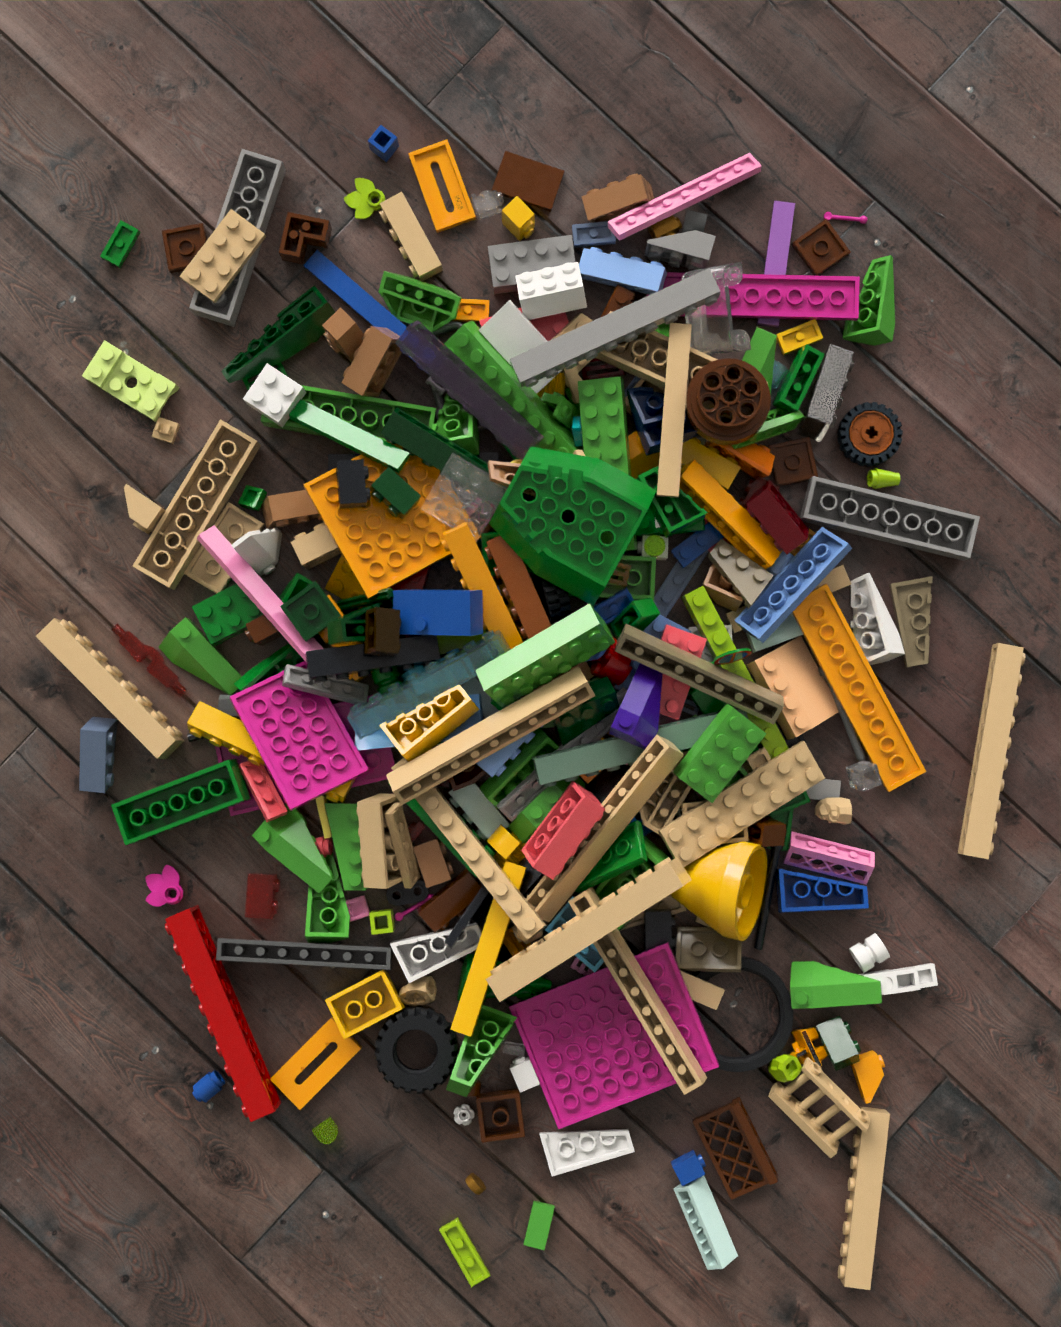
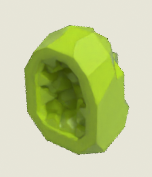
M789 1054L777 1056L769 1062L770 1065L768 1066L769 1073L777 1081L784 1083L793 1081L802 1070L797 1057Z

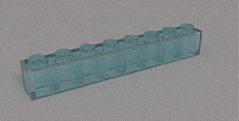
M500 629L496 632L493 630L486 632L482 635L483 639L476 643L474 640L468 642L463 646V650L458 653L455 651L448 653L443 657L445 660L438 664L436 661L428 664L425 667V671L419 674L417 672L410 674L406 677L407 681L401 684L398 682L392 684L387 688V692L383 694L378 692L368 698L369 702L363 705L358 703L349 709L351 712H349L347 719L359 739L361 740L381 729L380 724L384 722L389 723L395 720L396 716L402 713L407 714L415 710L416 706L422 703L426 704L445 691L476 677V669L511 650Z

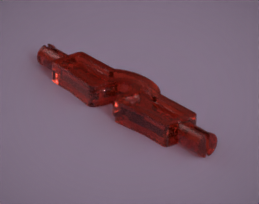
M116 624L111 629L121 638L119 643L127 649L137 662H142L147 656L152 657V661L147 667V672L157 678L167 688L172 687L179 695H182L187 690L177 681L179 677L165 664L163 656L157 649L145 645L132 632L124 631L119 624Z

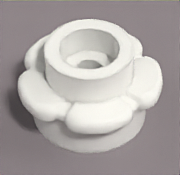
M468 1104L457 1106L453 1112L455 1122L464 1126L469 1125L475 1116L474 1110Z

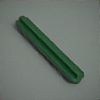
M385 588L379 590L370 599H367L365 594L338 600L336 604L341 611L359 608L393 599L394 590L392 588Z

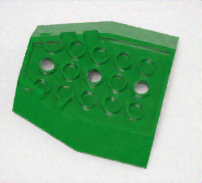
M530 447L489 524L536 575L594 606L648 511L657 490L601 459ZM528 488L533 489L536 493L535 499L530 502L523 498V492ZM565 510H571L575 515L571 523H566L562 520V513ZM605 531H609L613 535V541L610 544H604L601 541V534Z

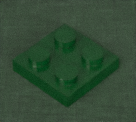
M317 581L311 583L280 606L306 642L327 628L328 622L342 617Z

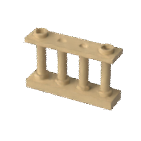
M807 1057L802 1067L804 1073L787 1086H783L777 1081L772 1085L768 1097L825 1154L832 1158L837 1154L840 1144L838 1140L856 1126L865 1133L868 1130L870 1118L865 1110L860 1109L822 1071L819 1064ZM811 1079L819 1089L802 1102L798 1101L792 1093ZM827 1095L835 1104L818 1117H814L807 1109ZM842 1110L850 1120L833 1133L829 1132L823 1124Z

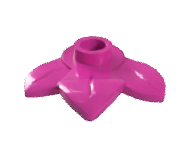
M165 865L162 874H150L145 877L147 886L151 890L145 901L150 905L156 907L166 903L174 905L183 899L184 891L179 885L180 876L172 866ZM171 890L176 891L177 895L175 898L170 896Z

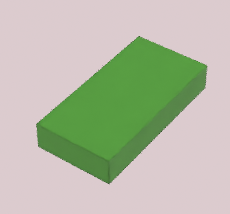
M533 1201L523 1245L545 1250L555 1205Z

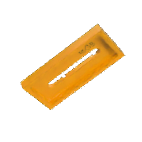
M448 139L408 153L437 233L476 219ZM434 162L439 165L454 205L453 212H448L444 205L431 169V164Z
M331 1017L270 1080L301 1110L362 1046L352 1036L343 1039L334 1018ZM331 1042H335L337 1049L302 1084H297L295 1078Z

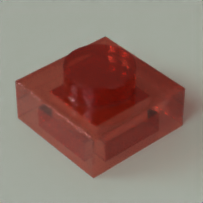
M421 820L417 824L413 821L408 827L412 843L427 826Z

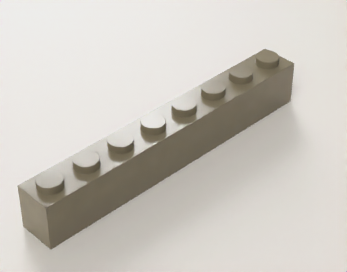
M625 624L616 642L615 652L773 725L784 707L782 695L628 624Z

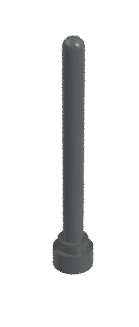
M818 668L820 676L827 680L822 668ZM828 682L858 761L863 762L865 754L858 736Z

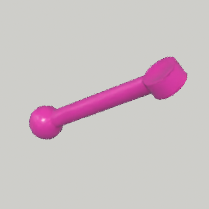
M830 212L824 214V220L827 219L828 221L836 219L858 221L861 224H865L868 221L866 216L832 215Z
M428 894L425 900L413 905L402 913L397 912L395 919L401 921L405 915L420 907L433 895Z

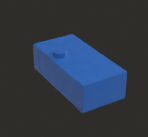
M405 589L393 591V609L400 610V635L474 636L483 634L482 590Z

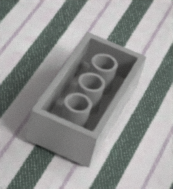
M572 235L488 246L494 294L518 291L515 275L575 262Z

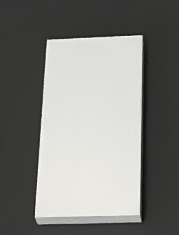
M511 300L479 329V332L510 365L511 358L548 342ZM544 377L538 380V383L531 388L537 394L554 377L549 379Z

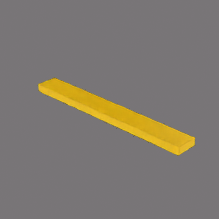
M505 861L503 871L520 891L527 868ZM494 898L450 1029L470 1037L473 1036L489 987L486 979L492 975L490 971L495 968L510 922V917Z

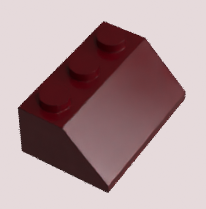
M770 480L748 499L746 504L748 506L746 508L748 513L753 518L757 517L761 522V529L766 535L770 534L773 537V543L780 552L783 550L787 555L808 539L809 528Z

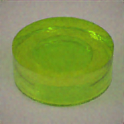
M658 535L649 536L644 542V551L650 557L660 556L666 547L664 539Z

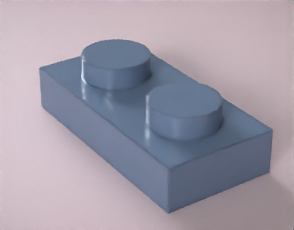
M608 221L572 225L574 248L616 243L615 235L608 228Z

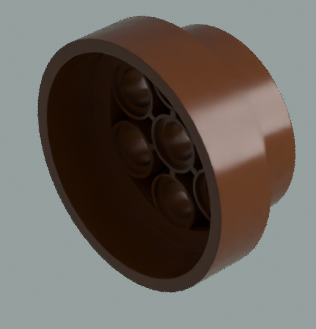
M732 358L715 360L702 367L692 378L686 396V414L693 429L709 442L719 445L739 444L752 438L763 426L770 409V390L763 375L751 364ZM734 371L738 374L739 378L731 380L728 378L727 373ZM714 379L717 381L718 386L710 388L707 386L706 381ZM752 385L755 387L756 392L749 394L745 391L744 387ZM732 393L735 396V400L728 402L724 399L723 395ZM704 401H711L714 404V408L705 409L702 403ZM741 408H751L752 414L748 416L742 414ZM727 414L731 417L732 421L730 423H723L720 420V416Z

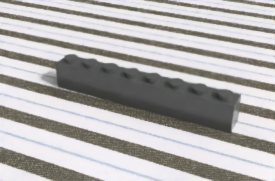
M218 938L216 960L391 970L393 950L391 947Z

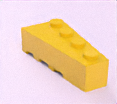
M457 685L434 697L433 701L427 704L422 703L416 706L415 710L407 714L402 713L396 716L395 720L389 723L384 722L379 726L401 755L410 762L432 749L480 709L463 688Z

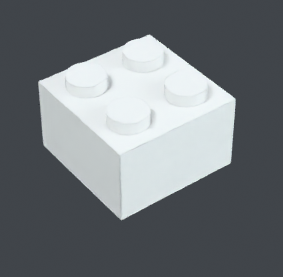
M267 363L243 400L247 405L283 428L289 419L290 412L300 399L305 396L306 391L301 385Z

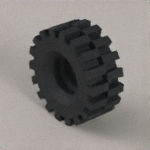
M535 574L533 576V583L550 624L559 622L571 615L570 598L567 591Z

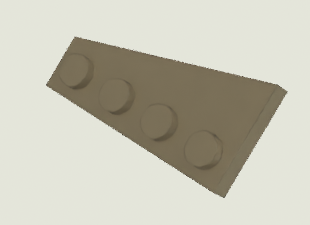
M933 576L889 584L898 632L905 652L903 655L905 668L928 664L929 625L931 619L930 603L932 599L931 584Z

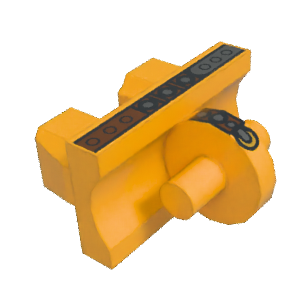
M809 1027L793 1030L791 1033L795 1042L791 1045L794 1051L789 1055L797 1057L800 1064H804L805 1059L809 1057L813 1062L822 1066L821 1061L828 1055L823 1046L815 1048L812 1041L819 1036L816 1028Z

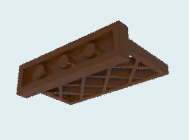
M740 1097L733 1099L729 1104L693 1119L692 1122L731 1200L766 1184L772 1185L778 1182V1173ZM730 1110L733 1116L731 1125L719 1120L721 1113ZM705 1120L715 1123L712 1133L702 1130L699 1123ZM717 1124L729 1128L726 1139L714 1135ZM732 1130L742 1134L741 1144L729 1140ZM712 1138L724 1142L721 1153L712 1150L710 1146ZM727 1144L739 1148L736 1158L724 1154ZM741 1150L751 1153L752 1160L750 1164L738 1160ZM722 1158L734 1162L731 1172L721 1168ZM736 1164L748 1167L745 1178L733 1174ZM751 1169L760 1172L763 1179L758 1182L749 1180L748 1177ZM734 1178L744 1182L742 1189L733 1192L729 1185L731 1179Z

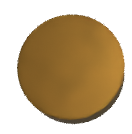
M471 1173L466 1177L467 1186L475 1194L481 1195L486 1190L485 1184L476 1174Z

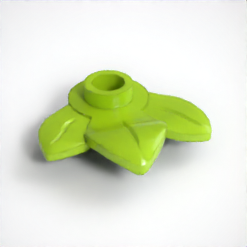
M355 178L357 191L345 196L344 201L350 208L356 209V219H367L374 211L381 209L380 203L386 200L385 195L382 191L375 189L372 181L365 178ZM373 198L379 199L377 203L371 202Z

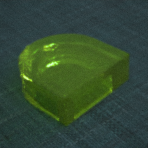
M328 1117L314 1127L312 1132L321 1143L330 1144L338 1135V1127L332 1118Z

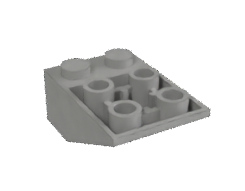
M693 230L650 239L647 241L644 256H647L651 261L660 262L661 260L668 262V265L679 268L682 266L688 268L693 273H699L706 270L716 236Z

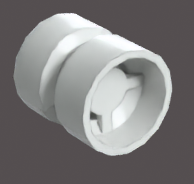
M876 933L867 937L864 944L857 943L849 948L852 957L864 973L872 969L875 962L882 963L890 958L886 947Z

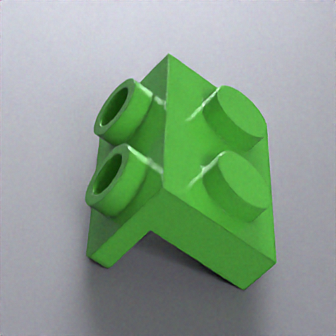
M544 392L541 401L554 410L553 417L572 432L573 417L581 416L580 410L573 403L569 402L564 395L553 392V394Z

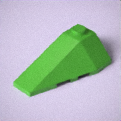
M286 804L285 807L288 811L286 815L270 822L264 820L252 836L268 853L320 894L334 879V876L324 856L320 854L315 844L316 840L313 835L311 836L306 826L305 818L297 809L290 811Z
M333 853L324 858L334 879L320 894L312 887H308L305 938L308 943H332L349 938L350 915Z
M792 961L790 993L792 1009L882 1003L880 980L856 973L853 974L816 961Z

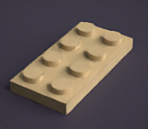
M230 209L179 277L213 303H216L266 238V235Z

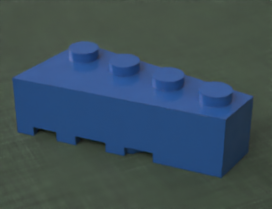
M777 869L778 913L869 908L867 886Z

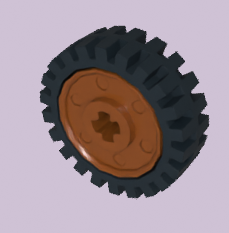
M865 402L852 408L843 417L837 431V441L840 444V450L845 453L844 456L850 458L852 463L856 462L859 466L866 465V467L877 466L889 460L896 453L902 441L903 430L900 428L902 426L901 422L897 420L899 417L892 413L893 410L891 408L887 409L885 408L886 405H878L877 402ZM868 430L870 431L871 435H874L871 439L869 438V435L866 434Z

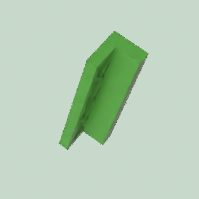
M780 408L770 410L765 420L766 422H764L761 429L752 438L731 446L734 449H738L792 431L802 421L804 415L800 410L790 414Z

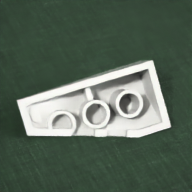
M277 527L271 531L269 529H265L263 532H260V530L250 531L231 546L259 575H268L276 569L275 565L278 564L282 533Z
M870 573L852 580L851 607L853 608V621H851V628H853V634L869 664L887 662L904 655L905 652L899 632Z

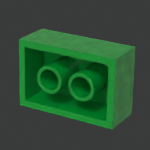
M237 584L192 606L210 644L213 646H217L248 630L245 624L264 615Z

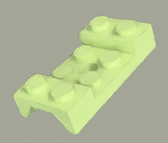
M105 340L82 375L89 382L154 422H157L161 410L169 397L179 389L169 379L159 373L157 374ZM130 378L137 379V385L133 388L127 387V381Z

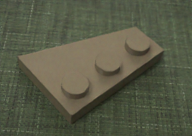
M722 538L708 556L722 576L726 577L733 585L732 588L736 594L739 593L748 609H750L774 576Z

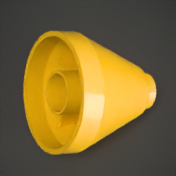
M742 841L715 847L685 866L684 868L692 880L670 894L672 898L720 935L739 941L746 940L756 924L762 906L767 878L765 848L759 844Z

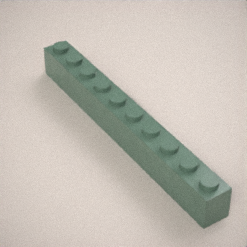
M733 707L748 719L747 712ZM721 710L659 725L657 735L672 742L683 753V749L692 748ZM611 737L534 756L532 761L537 782L540 785L544 784V787H551L556 785V781L565 779V782L577 780L579 775L594 776L599 774V770L607 769V771H614L620 769V765L627 763L628 766H632L645 749L617 737Z

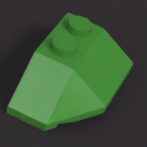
M384 271L378 291L392 315L398 320L431 332H435L456 319L462 297L449 290L388 271Z
M578 776V779L574 781L585 788L586 783ZM565 779L556 781V785L547 787L508 826L522 843H527L572 781L565 782Z

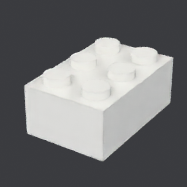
M578 262L565 263L561 266L546 267L542 270L515 275L522 313L528 320L587 308Z

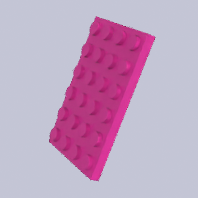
M305 661L294 665L297 667L307 669V663ZM284 671L230 696V701L289 810L292 811L367 773L369 769L330 699L283 687Z

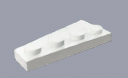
M628 1129L539 1132L551 1176L635 1152Z

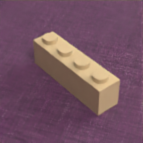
M400 192L381 202L380 207L382 211L379 214L384 223H389L391 227L389 233L394 242L398 240L401 247L398 249L404 260L408 258L411 264L409 270L413 277H418L419 280L425 281L443 271L441 262L404 194Z

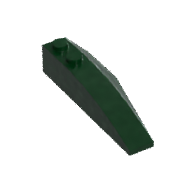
M315 286L311 287L277 315L279 319L272 326L268 324L263 329L265 333L259 339H253L248 344L247 351L245 353L240 352L221 371L229 383L261 372L267 363L273 367L292 357L311 343L319 340L320 336L325 333L322 325L335 313L334 309Z

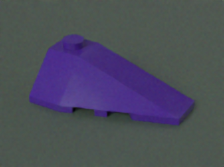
M641 663L639 664L609 731L610 735L642 749L649 745L657 735L659 727L663 673Z

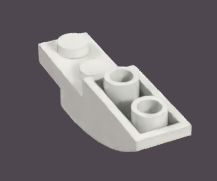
M933 963L859 974L880 980L882 995L921 990L920 988L938 985L935 964Z

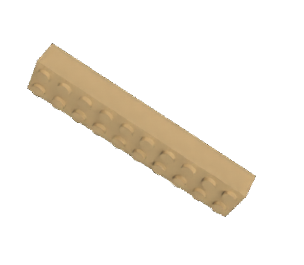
M670 857L654 866V872L649 869L636 877L637 883L634 884L633 881H630L616 890L617 896L613 892L598 902L599 907L597 904H594L580 913L581 919L577 915L561 925L562 928L558 927L490 971L492 975L486 981L499 1002L690 882L692 879L678 857L672 861Z

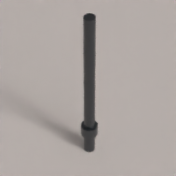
M770 846L772 852L754 948L758 950L763 949L780 851L783 850L784 846Z

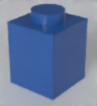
M382 125L377 128L368 140L370 150L385 162L390 159L399 147L398 138Z
M694 1150L671 1161L672 1167L682 1186L705 1175L703 1168L706 1164L701 1154L696 1155Z

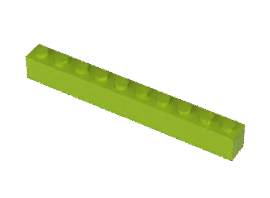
M704 586L681 596L701 637L707 639L706 646L713 659L723 653L736 650ZM743 660L717 665L754 682ZM747 713L748 719L767 733L758 745L760 748L765 747L771 759L789 749L776 723L773 725Z

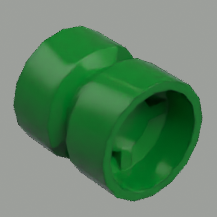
M393 668V672L380 674V671L371 672L374 684L379 685L377 692L381 701L407 692L403 680L398 678L401 675L398 668Z

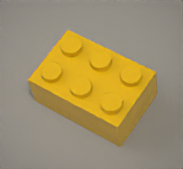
M381 970L325 1000L343 1039L405 1008L387 970Z

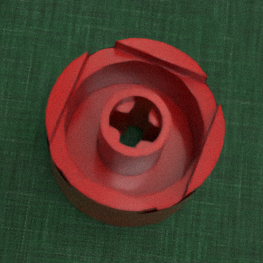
M613 637L615 643L610 645L599 659L589 662L591 663L590 673L599 679L607 676L612 686L615 687V684H622L630 674L632 667L629 665L632 659L615 652L618 639Z

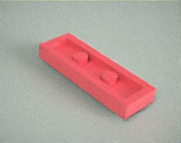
M249 761L239 764V769L266 822L286 815L288 811L264 765L260 764L257 766Z

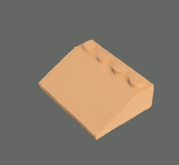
M801 636L747 664L758 685L783 696L784 707L777 718V722L787 740L805 733L839 712L831 690L823 676H820L818 666Z

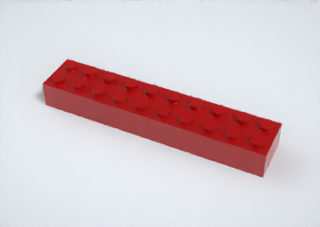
M195 905L166 918L165 929L168 935H172L174 939V950L182 958V969L185 975L190 977L192 993L194 996H198L200 1012L203 1016H206L209 1022L207 1024L208 1031L217 1041L216 1050L219 1056H223L225 1060L224 1068L226 1074L233 1079V1090L235 1095L241 1098L243 1103L241 1108L246 1118L249 1117L250 1122H253L275 1112L282 1102L274 1083L270 1080L271 1076L222 960H216L217 948L199 906Z

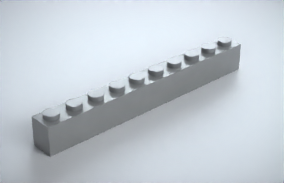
M710 268L519 354L510 359L511 366L521 388L524 386L527 388L532 387L538 383V380L544 377L549 379L556 376L558 371L564 368L567 370L574 368L581 360L586 359L588 361L594 359L603 350L611 351L617 348L618 344L623 341L631 342L643 332L651 333L655 331L658 325L673 323L680 315H690L704 304L705 306H710L716 303L720 296V289Z

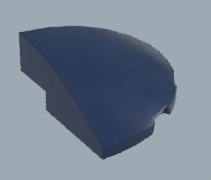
M653 387L627 389L632 417L646 456L660 452L664 393L654 391ZM686 407L683 443L699 435L688 420Z

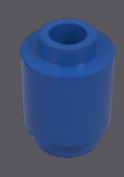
M216 1070L208 1072L193 1085L194 1091L192 1094L199 1102H208L223 1089L225 1080Z

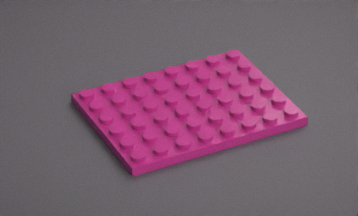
M667 942L635 955L634 957L704 1073L718 1068L720 1065L669 943ZM608 967L509 1006L511 1014L517 1017L515 1021L558 1130L677 1084Z

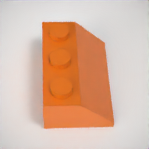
M708 440L704 445L707 448L711 446L720 452L719 455L724 458L730 457L738 462L737 465L741 467L740 470L754 479L768 477L771 474L775 456L764 445L754 443L734 449L731 445H719Z

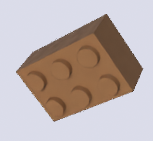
M371 326L365 331L361 346L354 352V360L344 371L342 384L361 396L379 397L408 341L388 328Z

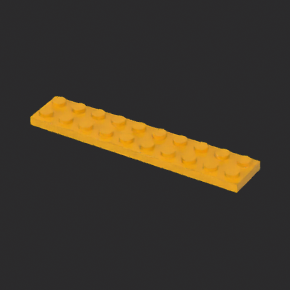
M823 584L801 602L792 614L885 789L890 792L925 773L926 770L828 585Z

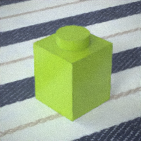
M393 908L373 910L369 913L372 935L395 931Z

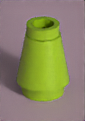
M878 468L868 471L867 485L873 489L898 486L900 484L899 473Z

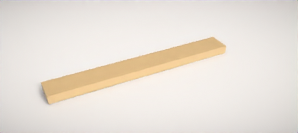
M670 323L657 483V496L679 497L692 324Z

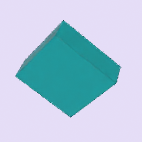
M581 416L573 417L572 432L575 447L583 446Z

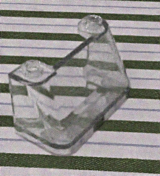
M742 262L708 267L720 289V296L716 303L710 306H705L704 304L698 307L696 312L690 315L685 314L686 324H692L690 347L707 355L751 350L748 333L741 329L733 330L728 287L741 282L743 277ZM708 268L688 271L683 275L682 280Z

